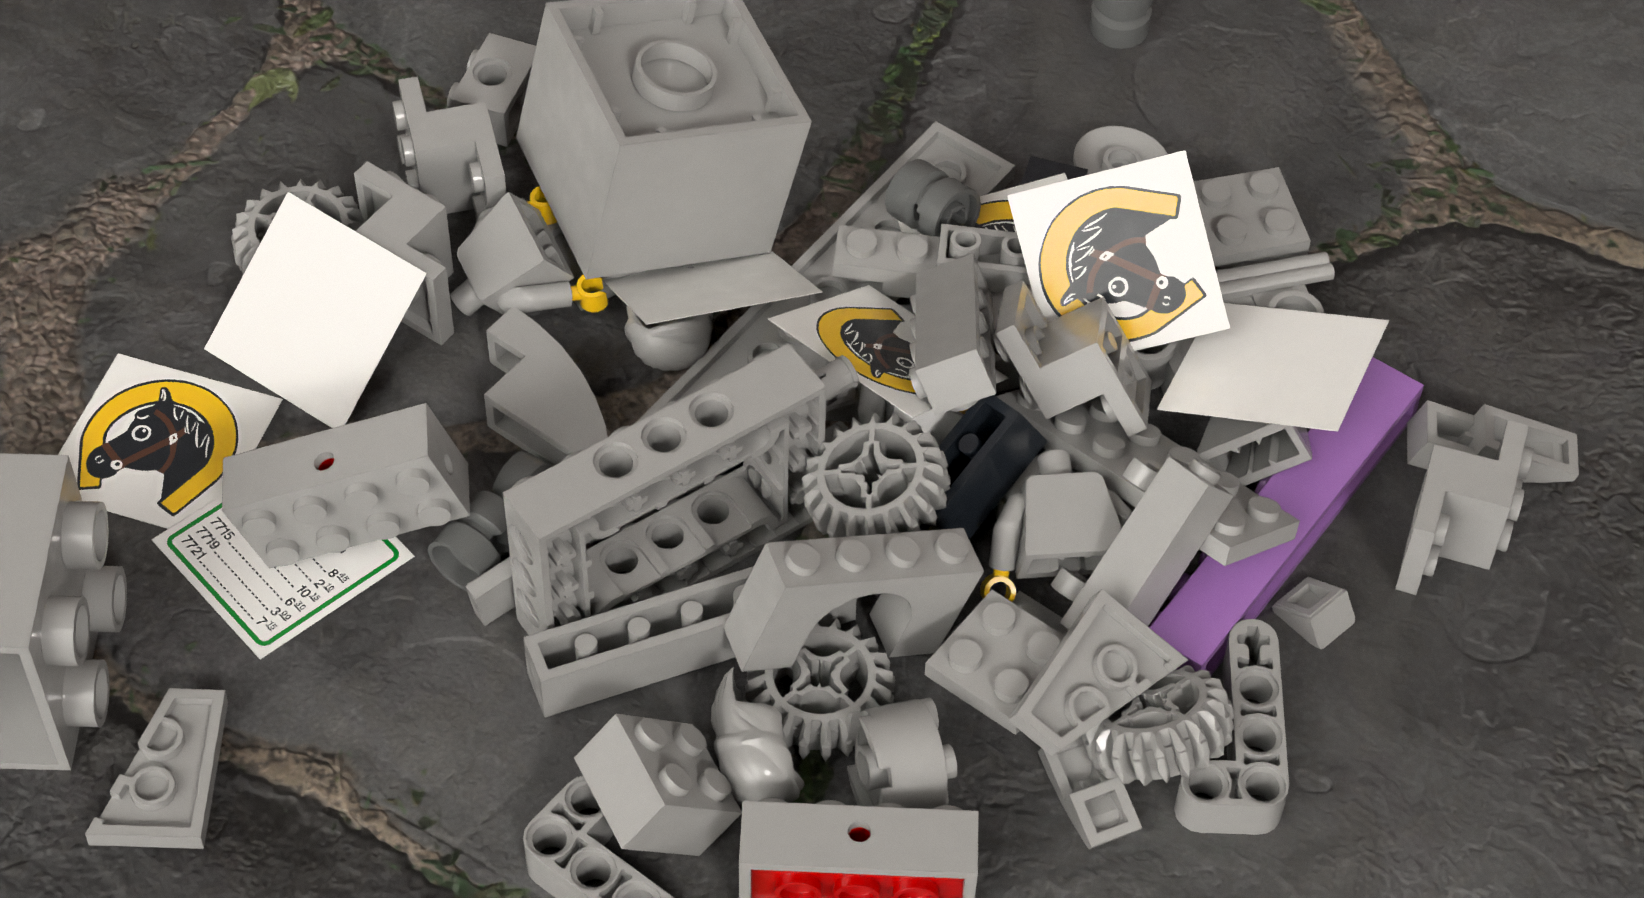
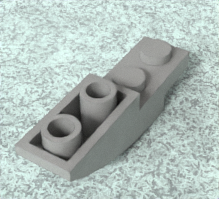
M941 224L940 237L847 225L838 226L832 276L882 282V294L885 296L910 298L911 295L916 294L917 273L974 253L991 294L1004 291V288L1021 280L1026 285L1030 284L1017 232Z

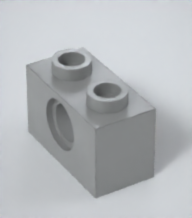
M489 33L480 49H475L471 53L467 63V71L460 83L455 82L452 85L448 94L447 108L486 102L496 143L507 147L519 126L536 46Z

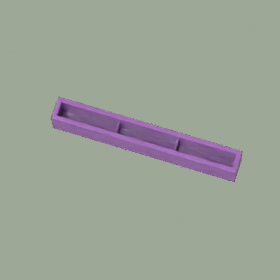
M1372 357L1338 432L1309 428L1308 436L1312 450V459L1259 481L1255 493L1276 501L1282 510L1300 520L1295 539L1227 566L1222 565L1204 552L1201 553L1198 561L1199 567L1192 575L1184 573L1170 593V603L1162 612L1160 610L1157 612L1148 626L1188 659V661L1176 669L1191 665L1195 672L1206 670L1209 671L1210 676L1224 660L1230 630L1233 626L1242 620L1256 619L1405 430L1407 422L1417 411L1424 387L1423 384Z

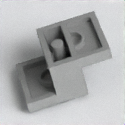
M418 76L399 79L401 100L392 101L397 131L405 130V134L396 135L401 163L405 164L406 167L412 166V170L405 171L406 183L424 194L429 193L437 197L446 206L447 214L474 209L477 221L484 209L495 206L506 194L505 174L486 102L426 112Z
M367 161L354 173L359 209L365 221L356 232L427 273L401 322L442 346L454 334L448 277L454 272L446 206L434 195L424 194L406 184L394 172L384 171Z
M1023 280L1004 288L1001 307L998 311L996 332L993 334L994 343L1001 358L1005 362L1012 361L1020 374L1019 384L1026 400L1031 405L1037 403L1046 420L1100 396L1102 406L1108 418L1112 422L1119 421L1128 437L1147 429L1152 380L1104 297L1047 322Z
M1512 420L1507 421L1495 460L1434 444L1416 503L1395 590L1416 595L1422 575L1433 577L1438 557L1489 570L1496 550L1506 552L1514 521L1518 519L1525 490L1522 489L1523 480L1521 479L1526 480L1534 452V448L1525 446L1529 425Z
M991 590L925 663L924 675L1016 735L1020 730L1010 723L1008 718L1069 629L1060 623L1063 619L1062 617L1023 592L1019 591L1014 601L1011 602L994 590Z

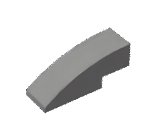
M1427 400L1407 422V464L1427 469L1434 444L1495 460L1507 421L1512 420L1529 425L1525 446L1534 448L1526 480H1521L1524 483L1570 482L1579 476L1577 434L1486 404L1475 415Z

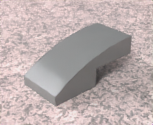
M1082 736L1053 756L1042 748L1038 751L1045 771L1062 806L1088 849L1142 829L1125 785L1122 784L1119 777L1106 778L1102 770L1094 768L1092 759H1089L1087 750L1084 747Z

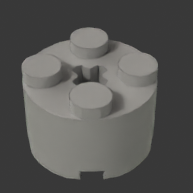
M931 698L913 699L873 707L847 715L845 720L847 735L850 734L853 739V746H855V764L847 766V771L858 806L896 803L904 808L934 809L938 806L948 805L947 779L956 778L957 761L951 745H942L938 732V712Z

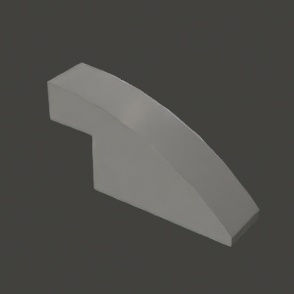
M511 307L486 330L489 361L506 373L484 394L487 425L518 447L554 466L570 453L583 451L608 438L606 425L593 391L579 367L564 348L537 322L519 309Z

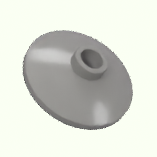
M1105 126L1091 130L1080 138L1074 150L1073 162L1074 166L1088 169L1089 175L1168 155V153L1157 140L1142 131L1124 126Z

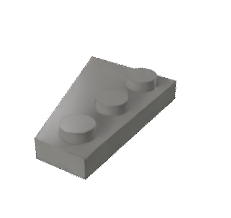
M1101 589L1086 604L1008 718V721L1053 756L1153 686V684L1184 664L1188 659Z
M168 689L138 741L139 750L125 775L119 774L110 790L111 799L100 818L94 817L87 829L85 836L89 845L204 849L228 707L225 690Z

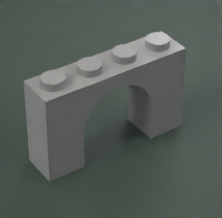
M964 528L769 542L765 544L723 628L742 672L792 667L811 630L825 615L851 600L867 595L880 594L869 615L888 657L935 653L941 646L984 570Z

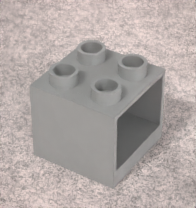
M568 0L545 4L516 139L585 279L599 277L620 278L634 272L770 253L812 121L743 0Z
M0 453V769L71 770L79 727H102L107 716L110 690L108 666L104 659H93L98 632H120L123 627L127 606L126 575L122 566H103L107 555L109 535L106 506L104 502L82 501L69 455Z

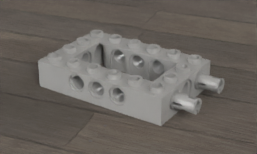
M788 343L771 353L765 352L758 355L748 365L725 377L720 376L710 380L702 389L679 401H671L664 404L656 413L637 423L616 429L608 438L583 451L570 453L560 463L535 476H527L520 479L512 488L504 491L503 499L517 620L527 634H536L701 583L762 550L766 543L776 542L813 522V516L809 515L803 498L805 492L802 488V477L808 474L806 459L821 456V443H831L833 441V427L842 432L849 430L841 421L825 429L826 401L858 386V375L850 360L841 355L825 366L813 371ZM743 462V466L727 475H718ZM702 483L705 484L703 488L682 499H674ZM655 508L659 510L638 523H629ZM587 534L594 539H603L613 535L591 548L586 547L585 535ZM619 572H628L626 574H617Z

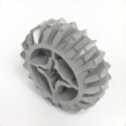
M301 178L298 184L293 187H286L280 181L279 188L275 192L262 189L260 201L247 200L245 212L236 214V227L232 229L233 235L231 236L236 265L239 266L240 271L244 275L288 192L356 231L365 221L353 196H344L339 186L327 190L321 180L313 186H306Z
M874 412L870 422L861 425L853 417L851 429L842 432L833 427V441L831 443H821V456L806 459L808 474L802 477V488L806 499L804 504L809 515L813 516L812 519L816 528L823 535L828 534L829 538L921 531L919 527L921 524L936 526L937 515L935 510L946 508L947 497L945 491L950 489L951 480L946 468L948 463L944 452L940 451L936 438L931 435L930 431L923 433L922 427L915 420L904 425L903 419L899 418L896 413L886 423H883L882 418Z
M837 617L830 624V627H821L819 622L813 627L792 667L747 671L748 684L745 685V700L750 703H764L779 710L782 715L783 740L788 748L793 745L799 746V754L803 760L810 753V750H820V754L826 762L831 756V749L835 748L841 750L848 757L850 752L853 751V739L850 734L847 735L845 723L847 715L852 712L894 703L892 692L895 690V676L890 671V661L887 653H878V644L875 637L861 640L862 632L859 630L858 624L846 632L842 631ZM788 675L792 679V685H790V692L782 697L776 687L781 679ZM857 679L864 691L853 702L848 697L849 684Z
M1186 665L1170 672L1153 684V686L1112 713L1105 720L1083 734L1082 739L1088 757L1092 759L1094 768L1102 770L1106 778L1119 777L1122 784H1129L1138 779L1142 782L1143 786L1148 785L1152 780L1163 779L1168 783L1171 777L1177 775L1189 777L1190 770L1209 767V758H1219L1224 755V746L1233 741L1232 730L1234 729L1232 719H1234V712L1231 700H1228L1227 692L1223 689L1220 679L1211 678L1209 671L1199 670L1195 672L1191 665Z

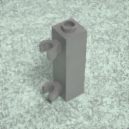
M1169 456L1159 470L1152 464H1145L1134 457L1122 476L1144 490L1145 493L1089 579L1078 572L1074 575L1068 569L1062 567L1051 583V586L1056 591L1073 601L1060 623L1070 629L1091 597L1103 589L1140 621L1149 626L1234 497V495L1217 484L1222 476L1219 472L1197 458H1193L1188 465Z

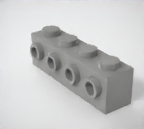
M974 253L917 273L916 294L910 296L911 306L915 314V318L910 319V327L915 342L909 344L911 356L915 367L909 368L913 388L919 399L928 398L935 415L949 410L954 412L966 410L975 405L978 400L996 394L992 294Z

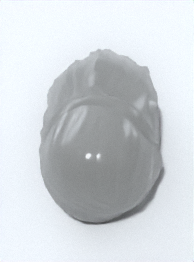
M626 306L628 321L624 327L625 335L629 342L632 343L635 355L645 365L662 371H679L691 367L707 352L714 329L712 322L713 313L646 325Z
M733 667L724 675L720 686L716 690L715 700L711 707V724L716 734L714 749L718 758L720 772L730 782L731 793L740 807H742L743 801H759L764 798H779L787 803H791L799 798L800 791L804 787V781L794 770L791 753L783 740L782 715L776 707L764 703L742 702L741 690L735 684Z

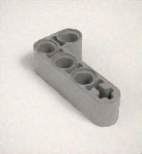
M1246 619L1236 623L1230 630L1222 665L1223 689L1227 692L1228 700H1231L1234 712V719H1232L1234 729L1232 730L1233 741L1227 745V760H1209V767L1205 769L1194 768L1190 770L1189 777L1181 775L1174 811L1177 820L1190 831L1220 834H1266L1274 830L1279 824L1288 795L1289 774L1279 640L1275 630L1269 624L1261 620ZM1249 656L1252 663L1255 664L1254 666H1248ZM1246 699L1256 700L1260 702V704L1251 703ZM1248 747H1258L1265 752L1253 751ZM1196 793L1206 794V795H1208L1209 797H1211L1212 799H1208V800L1200 799V798H1198L1197 796H1195L1194 794H1196ZM1251 795L1263 796L1269 801H1258L1252 798Z
M584 776L576 777L570 781L529 822L524 830L523 842L528 874L536 884L555 898H674L604 847L613 836V832ZM588 808L599 810L592 815H582L579 813ZM549 847L562 849L558 853L551 855L540 853L543 849ZM593 879L606 882L598 887L583 885L585 882Z

